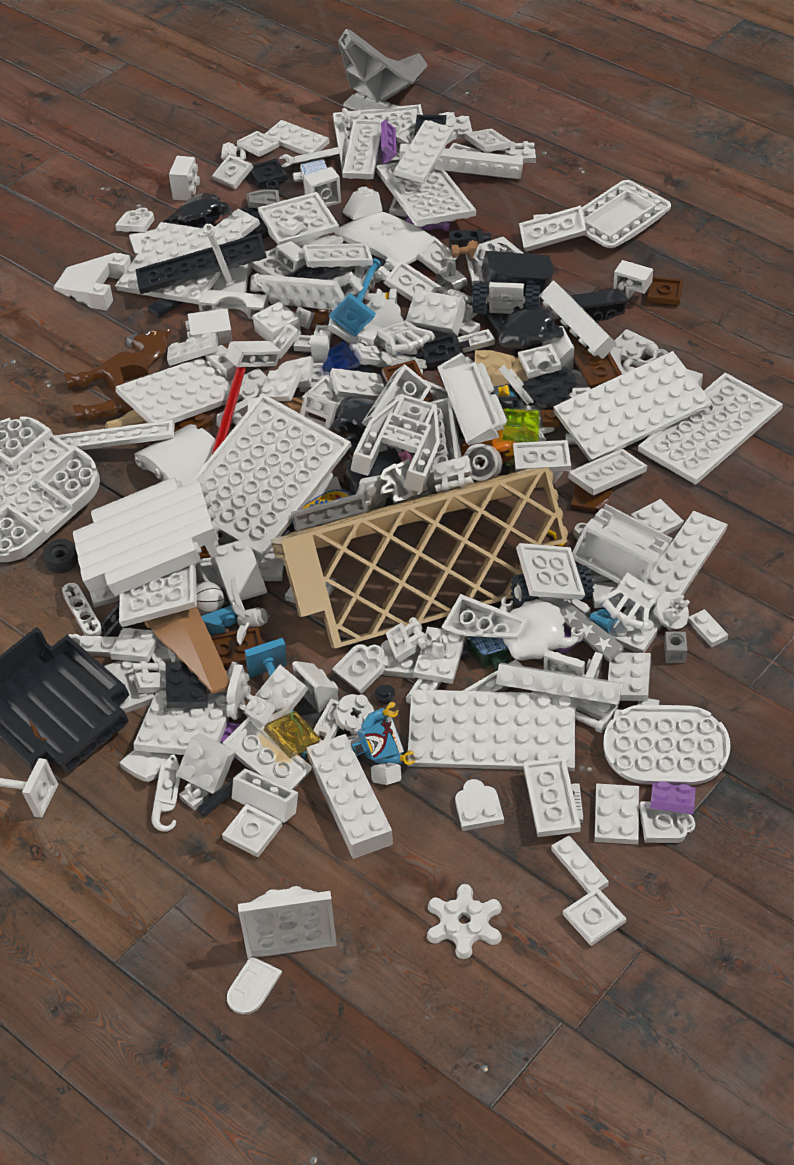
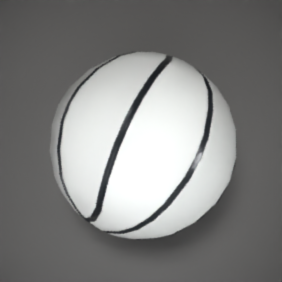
M212 582L197 584V608L199 613L206 615L220 610L224 602V595L220 587Z

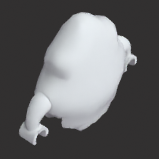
M505 597L501 600L500 610L528 620L519 639L503 638L504 644L516 660L542 659L547 650L553 651L559 648H569L583 639V630H581V633L576 634V627L572 628L571 637H565L563 626L565 619L561 615L559 607L549 602L536 599L524 602L521 607L513 609V601L510 604H506Z

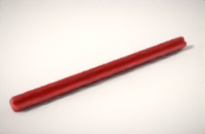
M236 367L212 455L228 435L246 367Z

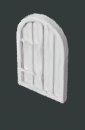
M250 956L227 993L229 1007L235 1013L242 1015L257 1011L277 982L282 971Z

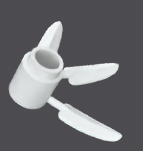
M233 576L231 588L235 602H232V608L238 615L237 622L240 627L237 632V642L241 646L246 630L263 626L267 623L268 617L263 608L244 609L237 589L236 578Z

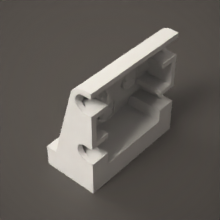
M605 504L604 508H601L594 516V519H591L585 525L572 554L576 562L586 565V567L588 566L593 571L620 584L627 572L643 583H646L673 538Z

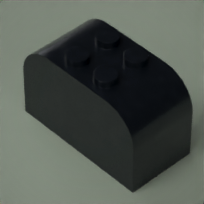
M485 251L479 280L480 283H488V295L490 282L524 284L523 296L526 294V285H540L541 294L550 285L554 269L550 255ZM540 297V304H542L544 300Z

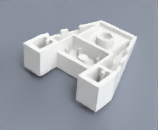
M112 253L67 267L55 284L54 290L68 297L73 296L76 298V301L80 303L83 301L91 308L107 311L113 302L110 285L103 283L107 277L120 279L131 264L130 255Z

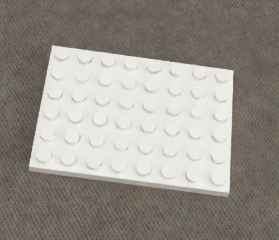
M262 393L190 483L197 480L201 484L205 483L209 492L206 496H209L212 503L211 507L216 516L213 520H216L220 532L235 541L247 539L252 551L265 557L272 548L270 539L280 537L293 521L291 512L300 510L305 506L351 447V442Z

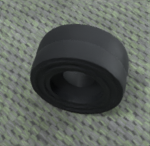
M67 539L53 540L43 549L45 565L51 572L65 573L72 570L78 563L76 547L73 542ZM65 554L64 557L56 558L57 555Z

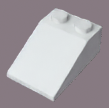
M247 539L216 547L218 556L211 558V565L230 603L235 602L231 588L233 576L236 578L241 601L267 593L254 553Z

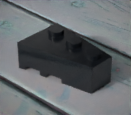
M395 448L379 452L368 476L351 471L353 459L343 461L344 479L352 495H356L362 478L381 475L385 468L393 464L397 465L402 460Z

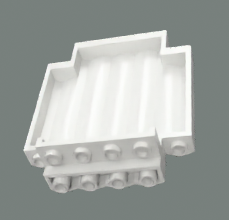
M173 477L92 510L91 515L94 523L73 531L81 576L89 592L108 585L114 596L201 561L199 553L202 552L201 547L204 545L211 558L218 556L216 547H219L217 541L219 537L217 531H220L216 520H213L216 516L211 507V500L209 496H206L209 492L205 483L201 484L197 480L183 486L181 481H177Z

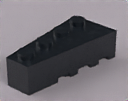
M619 289L570 295L597 324L602 319L608 320L624 314L629 301Z

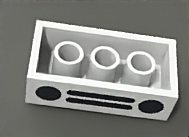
M404 364L394 372L362 424L367 427L369 421L402 394L424 400L432 386Z

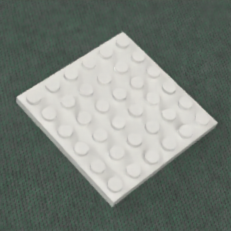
M421 104L358 110L366 120L388 121L396 128V132L416 121L417 115H423ZM342 112L333 113L341 169L343 170L352 128H349L342 122ZM381 142L376 166L383 165L381 163ZM396 142L397 155L387 164L399 162L400 143Z
M161 222L115 285L117 291L140 294L135 271L137 268L212 247L209 238L203 234V228ZM216 231L214 234L218 245L243 238L242 234ZM222 271L141 295L200 305V301L212 288Z

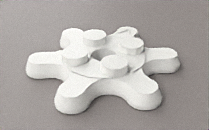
M462 884L457 889L456 900L445 902L439 898H432L429 901L428 910L440 918V923L430 928L427 932V940L436 944L445 939L452 940L456 945V956L463 960L470 958L472 955V945L478 940H483L490 945H497L501 942V933L489 925L490 918L500 914L502 910L498 900L491 899L485 903L474 901L473 889L468 884ZM463 915H466L471 921L467 924H462L458 920Z

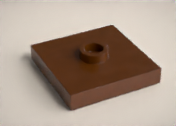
M652 277L646 302L680 305L683 280Z
M576 484L571 509L598 513L601 508H604L605 504H610L613 487L591 495Z

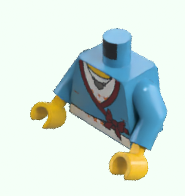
M390 702L386 709L381 708L369 713L361 724V729L357 731L360 741L351 745L356 756L365 753L368 759H372L375 763L402 764L404 761L405 764L411 765L416 761L407 758V755L414 754L412 750L402 755L404 749L392 717L397 716L399 710L392 712L389 709L395 706L394 702Z

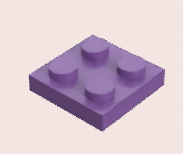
M664 781L653 783L650 809L694 814L695 787L687 784L672 785Z

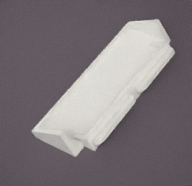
M460 353L438 366L466 443L473 445L500 438L497 431L504 429L503 425L506 424L507 419L498 397L495 394H490L493 392L494 387L483 363L477 364L476 362L470 364L466 357Z

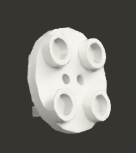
M666 592L657 598L653 608V615L668 630L675 631L687 624L689 618L687 605L690 601H684V595Z

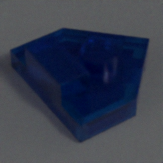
M345 341L329 349L327 360L324 362L322 369L324 372H331L332 368L351 371L361 364Z

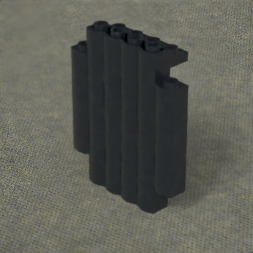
M36 627L0 655V740L32 771L38 759L41 758L46 759L48 763L52 760L66 774L75 769L82 760L89 757L97 747L106 743L114 733L126 726L129 720L125 711L119 705L130 694L125 684L70 636L66 635L55 645L50 646L42 631ZM29 720L37 728L40 738L45 737L46 741H42L35 736Z

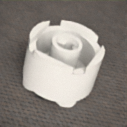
M472 445L464 454V456H468L470 459L472 475L470 476L474 480H489L497 476L501 471V456L490 445ZM481 458L482 460H485L483 466L479 465V462H481Z

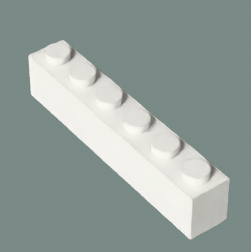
M554 280L539 295L544 300L542 303L549 310L553 309V315L558 319L561 317L560 322L566 328L570 326L571 329L569 331L576 338L579 336V341L585 347L587 345L590 347L588 351L593 356L599 355L603 359L617 345Z
M506 663L499 664L496 680L498 685L616 705L620 703L623 684L621 682Z

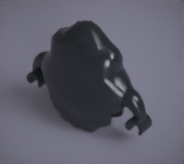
M199 193L188 199L175 213L170 215L168 219H165L163 223L173 224L178 222L183 226L203 228L206 224L213 225L221 215L224 217L226 214H229L230 216L232 213L229 204L221 202L217 195Z
M539 305L523 310V308L520 309L519 306L513 308L514 312L507 317V323L499 330V344L503 349L508 350L526 349L553 338H560L564 336V331L562 327L559 328L552 321L553 313L546 307Z
M348 397L342 400L336 410L333 430L340 437L341 434L347 436V433H355L356 437L362 438L366 429L362 422L376 401L360 397Z

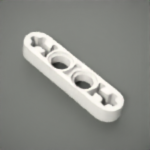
M76 583L64 585L62 588L64 599L84 635L101 636L100 622L80 587ZM70 591H72L73 593H75V596H74V597H72V594L70 593ZM78 602L83 603V605L80 607H74V605ZM84 615H90V616H91V617H90L89 619H87V620H82V619H81V617L84 616ZM92 625L95 631L90 630L89 626Z

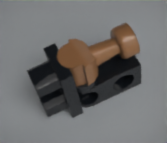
M476 229V231H449V247L452 258H458L459 254H469L474 259L473 257L478 245L491 241V233H482L481 229Z

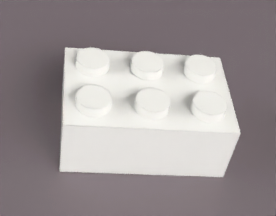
M415 289L406 320L417 327L449 334L455 333L458 336L467 304L461 297Z

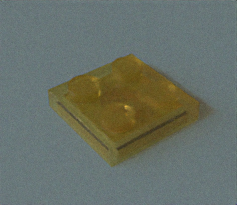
M295 710L267 723L263 729L289 758L306 751V747L318 744L321 740Z

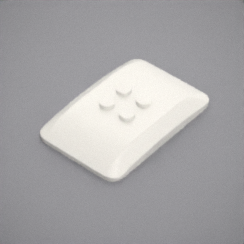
M623 180L582 207L587 229L585 236L604 247L614 248L636 236L670 210L671 203L633 181Z
M378 212L353 220L339 227L340 231L334 232L336 237L341 236L344 241L350 244L368 243L371 254L385 261L388 257H392L396 262L399 263L401 260L407 265L418 260L417 254L433 238V236L419 227L385 212Z

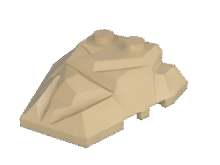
M475 350V362L485 365L493 386L510 384L498 370L503 365L508 370L512 369L522 382L535 378L527 377L518 357L493 350Z

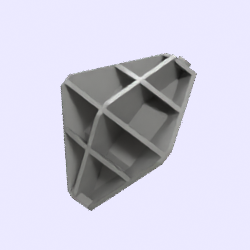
M345 29L338 39L349 87L379 102L386 101L418 81L419 76L428 66L419 53L400 61L387 58L349 29Z

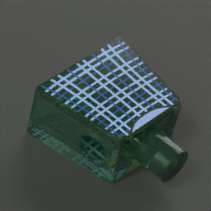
M467 636V648L482 668L493 666L494 670L497 671L500 663L509 660V649L504 644L503 638Z

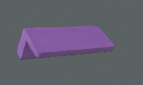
M384 120L381 122V163L387 164L397 155L396 128Z

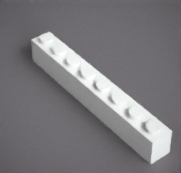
M401 143L399 162L410 144ZM444 148L433 169L521 179L523 157Z

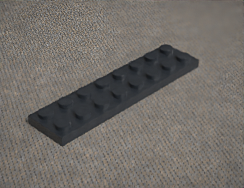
M261 233L219 245L228 270L267 258ZM212 247L135 269L140 294L150 293L151 291L222 271Z

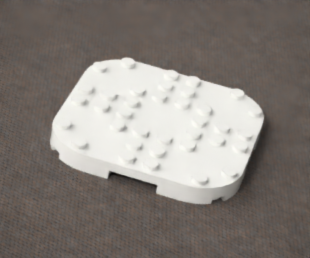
M20 417V420L7 418L0 421V562H11L27 557V555L32 553L95 496L100 484L96 465L87 453L75 445L71 447L53 435L51 429L30 417Z

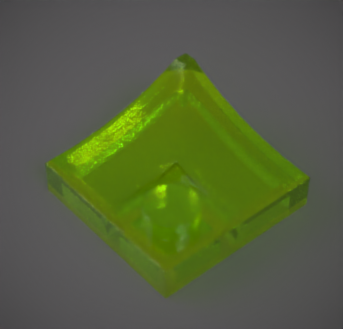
M503 409L507 419L506 424L503 425V440L520 443L539 442V411Z

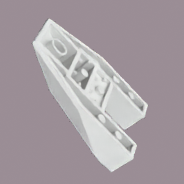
M404 394L400 395L369 421L354 452L351 471L368 476L383 443L415 453L407 471L404 488L422 493L440 445L437 405Z

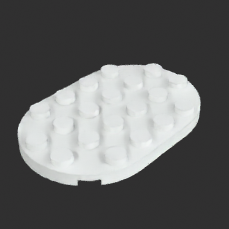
M636 705L620 711V714L613 720L611 719L605 730L603 748L605 757L612 769L629 781L639 784H653L664 781L672 785H698L712 780L723 770L730 753V739L722 722H719L711 716L712 713L702 708L680 705Z

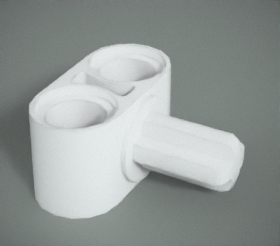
M320 330L317 335H311L313 363L330 362L329 336L323 330Z

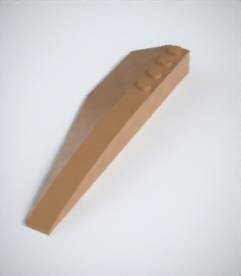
M197 607L144 621L145 625L154 631L155 636L171 652L174 651L177 654V658L184 662L192 673L198 676V680L212 694L228 690L230 680Z

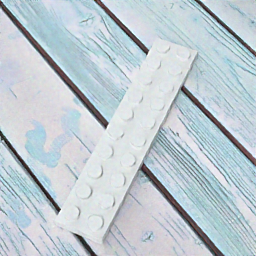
M693 511L645 584L659 592L660 595L666 592L683 595L727 530L728 524ZM655 603L649 610V625L646 632L631 626L625 627L622 625L623 622L618 620L609 635L623 645L624 648L636 653H645L663 626L658 618L653 615ZM628 606L623 614L627 616L634 606ZM638 609L632 619L641 621L642 611Z

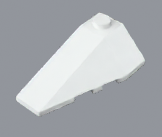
M460 594L442 629L459 636L519 639L528 620Z

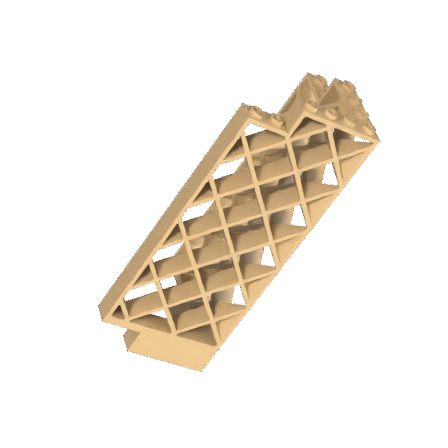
M548 467L495 476L489 480L473 482V484H469L466 487L450 489L448 492H436L307 529L289 532L285 536L270 539L275 558L284 560L298 615L303 617L322 611L331 647L335 649L386 634L385 632L401 622L405 626L410 624L409 621L404 622L388 613L402 587L424 599L415 616L420 624L447 617L452 609L434 600L447 575L469 587L465 596L473 599L475 593L479 592L488 599L480 601L487 605L499 602L504 597L506 599L513 598L511 596L512 590L510 589V586H512L511 581L504 594L498 596L479 587L493 562L514 575L524 574L521 563L518 569L496 557L508 534L511 533L527 544L555 546L567 542L568 532L566 527L563 526V512L558 507V493L552 484V481H554L553 473ZM544 487L550 510L529 498L534 488ZM514 496L519 499L506 523L484 511L490 500ZM525 504L546 516L534 540L513 528ZM464 508L474 511L461 536L439 523L444 513ZM480 516L502 528L490 552L467 540ZM421 520L429 524L416 548L393 536L397 526ZM553 523L557 539L542 543ZM435 528L457 540L444 565L422 553ZM373 533L383 536L370 561L365 560L346 548L350 540L356 537ZM389 541L412 553L399 578L376 566ZM331 545L337 551L323 574L316 549ZM464 545L486 558L473 582L451 570ZM343 553L367 566L353 592L329 579ZM418 558L441 570L428 595L405 583ZM373 570L396 583L382 609L359 596ZM325 582L350 596L336 622ZM356 600L379 613L369 632L362 635H357L342 626ZM431 604L443 610L442 612L425 616ZM385 617L397 623V625L379 629ZM338 629L350 635L351 638L340 640Z

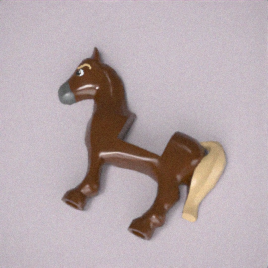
M170 328L164 332L152 330L146 333L131 334L126 338V345L139 351L134 353L129 351L120 352L105 361L103 365L88 372H80L78 374L64 373L67 389H72L75 386L84 388L92 382L104 378L115 394V397L102 404L92 406L73 405L77 422L85 419L93 421L97 418L112 417L116 413L121 412L124 416L106 422V429L148 423L116 393V386L124 384L126 379L149 374L148 366L165 352L168 345L167 337H169L172 329Z

